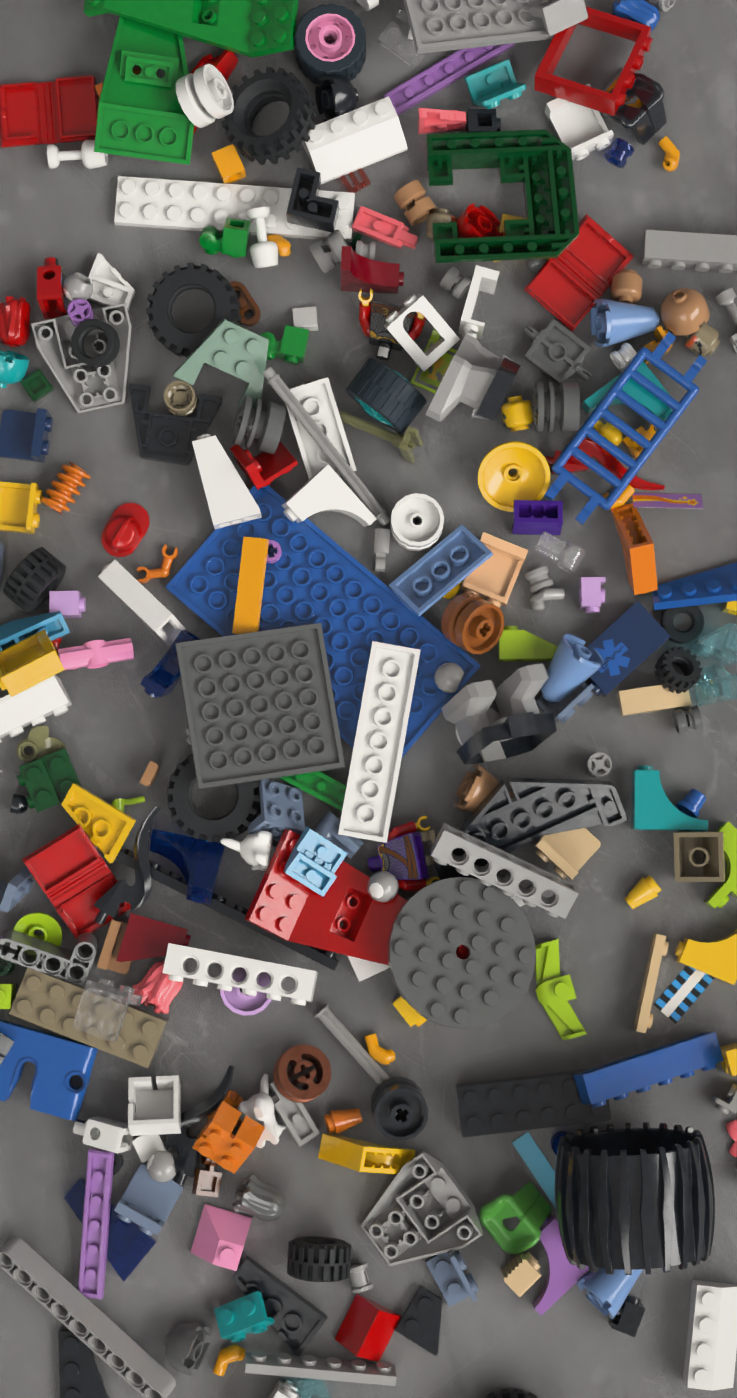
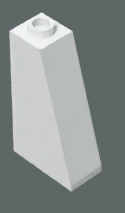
M204 434L198 436L196 441H192L214 528L219 529L262 518L260 508L216 435Z
M116 560L107 564L102 569L101 574L98 576L101 581L169 647L186 630L177 618Z

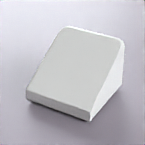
M316 306L292 308L294 327L318 331Z
M140 1135L132 1140L142 1163L148 1161L151 1155L157 1151H166L159 1135Z

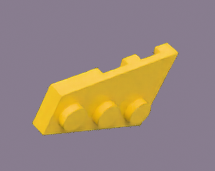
M73 783L61 805L72 819L81 825L91 838L92 843L105 855L106 860L109 863H113L136 820L78 784Z

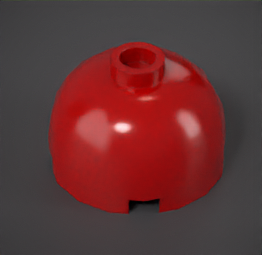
M476 203L470 204L457 219L458 238L500 237L504 235L503 231L500 233L498 228L501 224L499 219L483 205L478 208L474 206Z

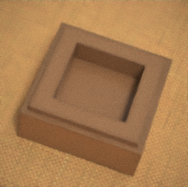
M150 761L139 783L151 787L161 768L160 765Z

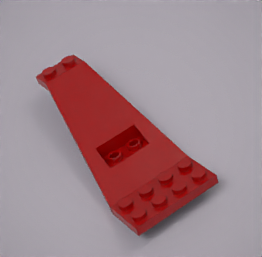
M285 829L245 920L285 941L389 966L387 953L389 934L398 912L406 904L407 900L398 894L388 902L374 900L369 895L367 889L370 877L342 861L334 873L337 878L324 897L284 872L289 856L300 838V835ZM351 898L353 899L352 905H350ZM341 921H343V926H342V928L340 927V922H341ZM460 945L456 949L457 957L462 960L466 959L469 955L464 945Z

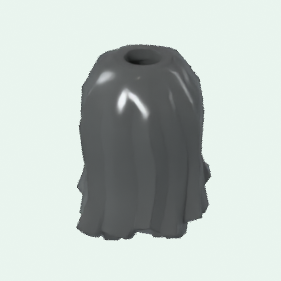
M254 1174L244 1178L241 1184L245 1185V1191L237 1189L234 1197L237 1201L232 1203L234 1211L236 1213H248L263 1221L277 1220L286 1205L283 1192L275 1186L259 1181Z

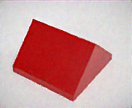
M356 1293L334 1340L357 1357L379 1362L401 1315Z

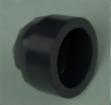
M14 793L10 813L22 814L28 809L26 797Z

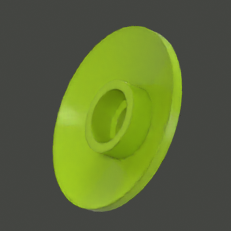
M33 912L26 914L15 924V931L57 946L61 945L62 929L59 923L46 913ZM36 929H39L43 932V934L36 935L34 931ZM25 950L28 955L36 954L34 950Z

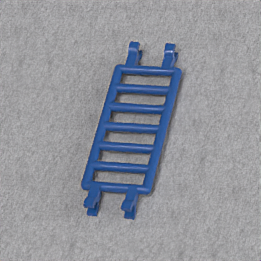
M670 332L666 334L653 352L646 347L638 351L552 464V471L559 476L545 493L544 497L553 501L566 482L587 496L590 500L575 518L581 525L584 524L597 505L604 510H609L699 392V387L692 380L708 360L699 355L686 374L682 375L661 359L676 339V336ZM644 359L687 390L679 402L637 371ZM630 378L673 410L665 421L661 420L622 390ZM615 398L619 399L658 429L650 441L607 409ZM600 417L644 448L635 460L593 429ZM586 436L629 467L621 479L578 448ZM571 455L614 487L606 499L563 467Z

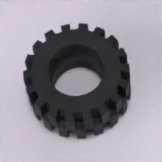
M40 547L29 553L16 566L5 583L3 593L22 610L29 613L40 607L49 598V591L56 590L64 577L66 566L44 547Z
M300 1237L289 1241L287 1274L289 1276L311 1282H338L349 1278L351 1244L340 1239L328 1237Z

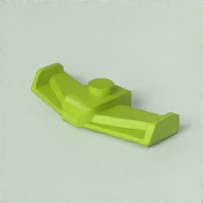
M559 938L535 945V992L538 1002L542 1004L562 1040L586 1035V1031L568 1002L577 998L570 974L560 976Z

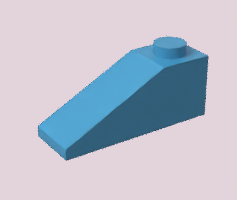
M61 611L13 620L1 625L0 652L44 629L51 641L70 633Z

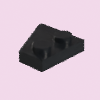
M420 1286L395 1328L396 1332L435 1356L438 1354L442 1298L425 1287Z

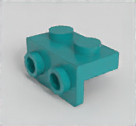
M258 1291L214 1309L221 1338L231 1340L232 1343L246 1339V1335L249 1333H262L268 1330L267 1326L275 1323L274 1318L267 1317L262 1294Z

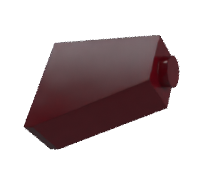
M131 913L116 961L126 962L166 956L168 943L188 947L191 935L187 934L188 929Z

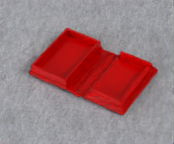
M89 75L56 78L55 81L0 85L1 148L95 140L98 99L95 89L96 77Z
M585 214L579 222V236L557 258H549L524 288V291L573 332L596 304L593 302L599 299L610 287L613 276L623 270L634 255L591 217Z
M77 824L22 858V861L47 895L75 939L82 933H93L115 919L108 915L103 925L94 921L100 911L94 904L118 881L80 824ZM123 902L120 905L116 918L130 910L131 905Z

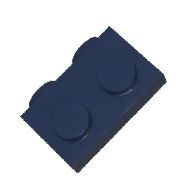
M37 408L36 413L4 410L0 425V457L44 463L45 455L49 454L50 449L48 434L52 431L53 417H51L48 410Z

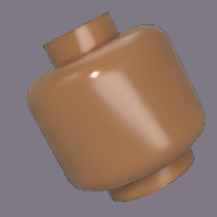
M623 269L615 274L611 283V298L619 302L637 303L642 296L643 281L640 275L631 269Z

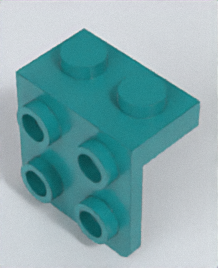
M509 59L464 77L473 105L481 106V108H494L500 105V100L518 98L522 95L521 91L527 89L524 83L516 82Z

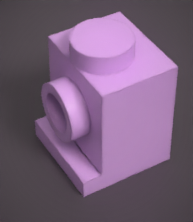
M581 577L579 579V609H585V613H600L601 603H605V589L601 588V585L606 582V577Z

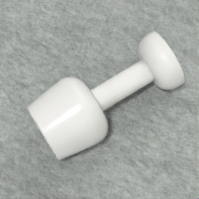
M85 140L81 145V150L59 151L56 145L48 144L47 159L50 169L57 168L60 161L82 160L83 165L88 169L107 166L108 154L93 152L95 140Z
M270 207L247 209L248 217L255 219L258 243L250 247L254 268L278 265V246L275 242L267 241L264 220L270 214Z

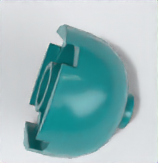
M9 350L7 352L0 351L1 388H7V384H16L24 378L29 365V357Z

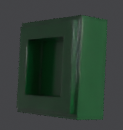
M40 368L20 381L34 403L54 390Z

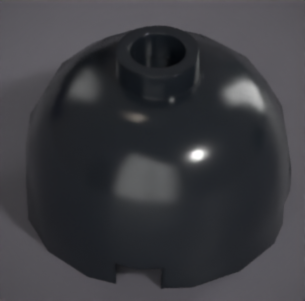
M337 74L321 75L318 77L317 81H322L320 86L315 88V97L319 114L324 112L327 118L323 120L324 122L354 110L358 101V91L347 77Z

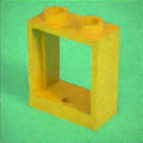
M45 629L0 652V687L2 691L7 689L11 697L65 670Z

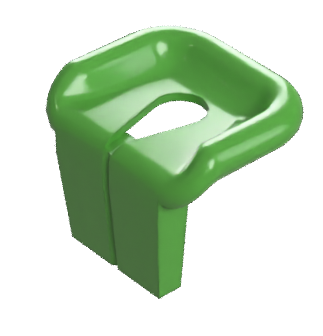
M529 1181L513 1195L502 1194L482 1206L479 1211V1219L483 1227L505 1252L516 1255L537 1244L541 1237L540 1227L552 1207ZM516 1216L521 1221L514 1230L508 1229L503 1223V1219Z

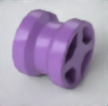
M75 299L70 302L67 312L71 323L75 327L83 321L94 319V314L88 301Z

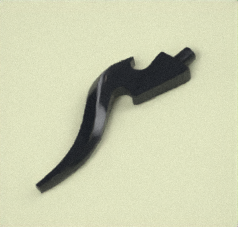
M156 806L150 812L136 835L134 844L135 884L128 886L125 879H120L96 901L94 906L100 910L94 919L97 923L103 925L108 915L116 918L120 905L123 902L131 905L130 912L133 913L148 899L152 889L148 841L151 827L161 809L160 807Z
M229 1065L221 1084L212 1095L200 1104L181 1113V1133L166 1134V1150L172 1146L177 1147L179 1150V1156L174 1162L176 1170L179 1171L175 1182L179 1185H184L187 1176L195 1177L196 1168H198L199 1152L192 1148L197 1137H191L188 1134V1130L192 1125L215 1111L221 1102L224 1101L233 1077L234 1066Z

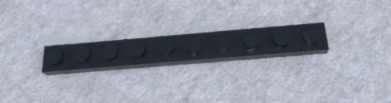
M126 849L125 852L119 851L115 860L135 870L134 852ZM149 860L152 879L335 970L339 962L335 959V953L326 950L320 952L310 946L282 940L245 920L248 909L238 904H235L233 908L225 903L226 898L216 893L210 896L204 893V887L194 882L188 885L182 882L183 877L173 871L166 874L160 871L161 865Z

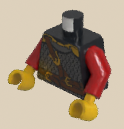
M360 288L358 296L361 302L359 304L358 320L363 334L369 338V344L378 346L375 357L388 361L392 349L402 351L403 347L383 325L387 323L385 319L393 311L399 312L403 307L372 300L373 290L371 288L370 296L363 297L361 294L362 288ZM417 311L410 312L405 316L403 328L413 341L421 335L426 318Z

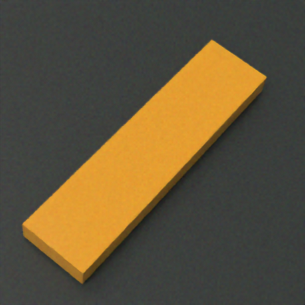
M243 537L233 634L259 631L269 539Z

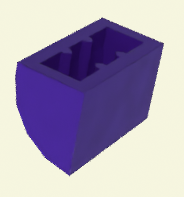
M514 500L512 534H561L563 501Z

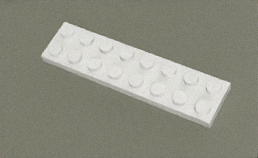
M372 641L338 835L387 843L420 649Z

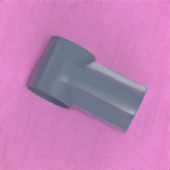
M328 811L313 830L348 853L346 856L351 859L363 845V842L360 838L338 835L340 820Z

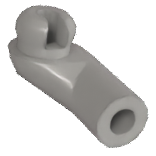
M544 588L533 595L530 599L532 610H543L545 607L544 601L564 599V588Z

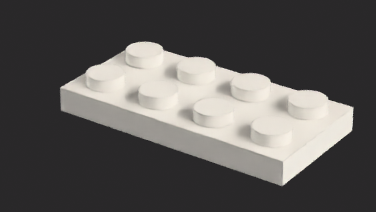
M328 377L291 388L290 391L352 470L356 471ZM286 405L308 478L311 479L322 467L328 464L340 476L341 474Z

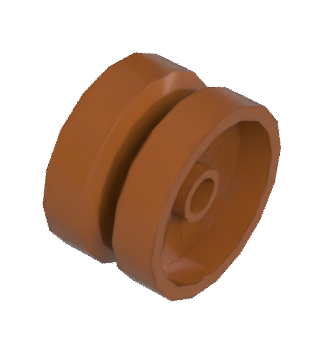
M463 593L456 596L446 607L441 620L442 632L447 640L468 652L483 654L492 649L502 636L504 615L501 609L493 603L473 593Z

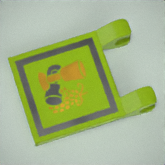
M435 328L432 331L424 353L442 337ZM450 348L425 371H422L417 366L410 383L435 394L457 350Z

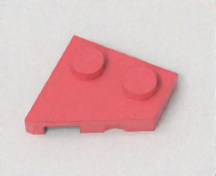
M419 108L418 135L465 130L466 112Z

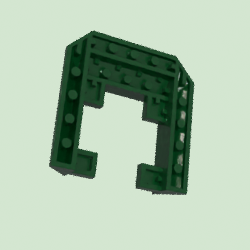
M546 129L427 134L429 186L453 185L452 170L499 168L500 183L523 182L526 219L504 220L505 236L458 238L457 222L432 223L433 255L436 263L557 258L579 236L572 152L567 145Z

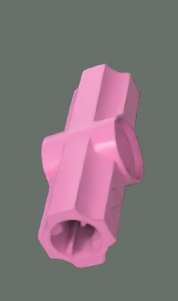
M124 638L107 642L104 640H93L81 646L58 649V656L66 671L82 667L95 669L105 667L109 663L133 660L134 652L131 638Z

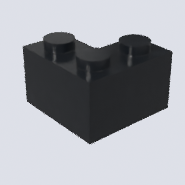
M297 167L286 212L287 223L334 232L339 213V201L318 196L321 186L320 172Z

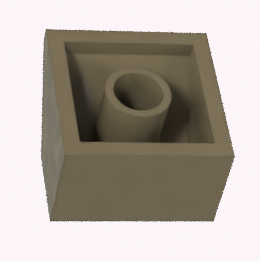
M677 831L673 833L675 882H725L723 832Z

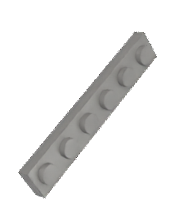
M258 1350L246 1352L245 1373L389 1386L396 1385L395 1365L383 1361L366 1363L360 1359L343 1361L336 1357L320 1359L312 1355H304L302 1357L291 1356L288 1353H278L275 1355L266 1354Z

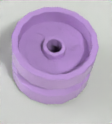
M237 969L234 972L235 981L242 982L245 980V969ZM262 973L258 978V983L261 987H266L271 982L269 973ZM232 987V992L220 990L224 1004L232 1012L243 1016L255 1015L263 1011L272 1001V999L266 998L267 993L257 992L256 996L241 994V988Z

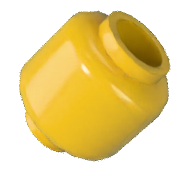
M522 395L509 397L508 403L501 406L504 426L510 428L511 432L529 429V425L534 422L532 419V403L530 400H523Z

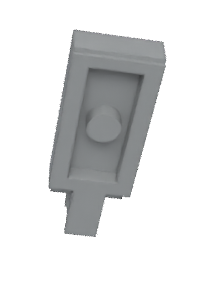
M274 1081L270 1082L269 1087L274 1094L271 1097L274 1108L296 1145L300 1147L319 1135L320 1132L304 1105L284 1098L278 1092Z

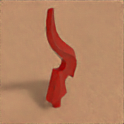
M584 438L578 446L579 449L591 458H595L604 468L619 479L627 471L613 455L590 438ZM555 450L553 457L544 456L550 467H552V464L562 453L561 451ZM572 455L563 466L571 473L588 470L586 465ZM551 468V474L557 475ZM637 476L629 483L633 488L640 490H664L665 485L651 483Z

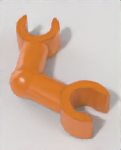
M165 544L162 548L164 558L161 568L148 570L146 567H138L136 569L137 572L145 571L147 575L144 579H138L137 581L144 584L150 579L168 577L172 561L178 556L177 547L174 550V554L167 555V545Z

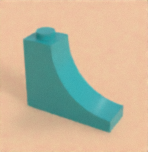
M643 361L637 371L670 395ZM622 373L583 402L581 407L587 414L597 407ZM631 378L622 388L624 392L663 421L672 412L670 407ZM615 398L610 405L625 404L621 402L619 399Z
M638 766V770L632 771L631 830H708V820L690 817L678 810L669 801L661 785L659 770H653V766Z

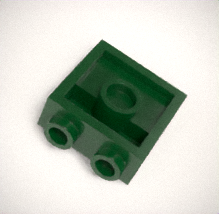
M66 747L20 765L18 767L20 772L16 773L20 785H26L29 792L26 795L29 807L31 809L35 808L37 813L63 802L73 783L82 787Z

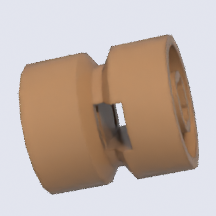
M414 180L404 185L393 196L399 208L406 210L404 215L411 226H416L426 221L428 215L435 213L437 209L429 196L425 197L426 190L419 180Z

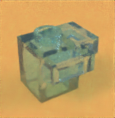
M723 663L702 668L700 673L702 681L694 685L698 707L737 700V674L728 673Z

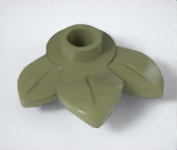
M41 725L33 728L28 738L18 743L16 753L20 760L27 763L66 746L58 738L49 737V727ZM26 746H31L33 748L32 754H27L25 752Z

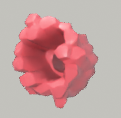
M165 961L156 962L142 981L132 986L133 996L135 998L139 997L137 1001L141 1004L144 1002V1005L147 1007L150 1005L154 1006L153 1012L157 1014H168L169 1005L183 982L168 980L169 975L162 973Z

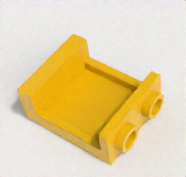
M0 481V531L34 534L35 528H38L40 523V514L37 513V506L42 503L41 498L43 497V491L39 490L40 487L37 483L21 484Z

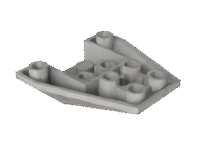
M126 303L92 309L94 319L111 325L118 333L120 339V349L116 358L104 367H91L75 357L71 348V336L76 327L71 323L69 315L31 323L39 352L77 413L125 403L132 328ZM94 329L86 335L83 348L88 356L99 357L105 351L108 338L104 331Z
M424 1151L404 1164L361 1224L362 1229L389 1266L461 1249L483 1235V1230L471 1200L447 1167Z

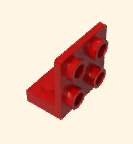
M279 442L274 454L262 452L254 458L248 449L243 451L239 445L229 448L241 470L257 490L268 486L274 479L290 472L293 467L298 465L297 460L281 442Z

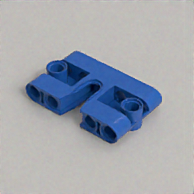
M0 1019V1031L14 1040V1044L0 1065V1100L5 1102L6 1099H9L21 1078L25 1062L30 1061L35 1065V1073L31 1084L30 1109L76 1121L79 1117L86 1089L90 1083V1075L98 1049L79 1041ZM73 1075H79L83 1079L81 1088H76L72 1085L71 1078Z

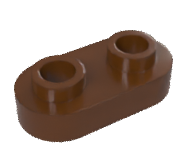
M230 282L234 290L240 293L238 298L241 309H239L240 323L247 327L256 325L261 318V311L241 282ZM248 311L253 312V316L251 318L245 317V314Z

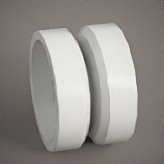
M206 64L196 69L194 74H187L176 82V94L181 108L195 126L199 128L206 127L215 122L216 118H223L233 112L234 100L227 81L215 66Z
M414 493L403 497L392 510L390 528L393 538L401 547L409 551L419 552L429 549L437 543L442 534L444 524L442 508L435 499L426 494ZM416 519L421 520L420 525H415L413 522Z

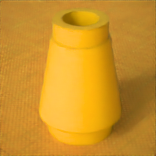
M648 875L646 878L642 877L624 899L632 909H635L657 897V893L662 889Z

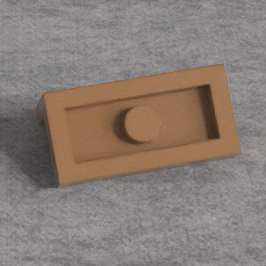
M115 919L111 920L97 964L98 968L109 969L124 975L128 974L132 961H116L127 923Z

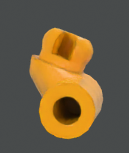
M278 234L267 235V241L277 244L281 257L291 254L290 241Z
M235 1344L221 1349L212 1372L216 1375L224 1376L228 1363L244 1359L245 1349Z

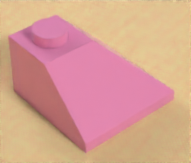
M205 1203L190 1253L211 1264L237 1271L252 1217Z

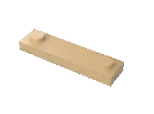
M653 933L633 1030L646 1033L647 1028L650 1029L652 1026L653 1014H650L661 959L662 956H666L669 942L665 941L666 936Z

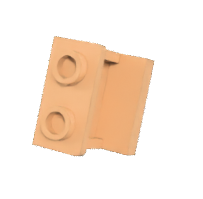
M483 532L480 541L492 551L493 555L464 579L461 589L464 590V593H473L499 608L500 606L505 607L528 550Z

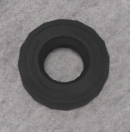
M696 605L665 609L660 623L671 636L669 638L671 641L685 644L699 637L703 631L705 621L702 611ZM678 613H686L691 618L692 624L687 631H679L675 628L673 620Z

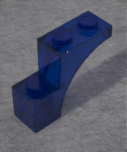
M182 630L160 662L150 673L144 676L140 685L145 687L144 691L154 698L158 696L161 698L170 694L180 680L175 644L202 639L188 630Z

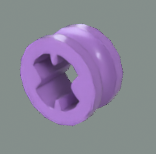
M269 540L268 546H273V549L278 550L277 554L274 553L272 558H269L267 554V563H275L281 558L282 550L278 542Z

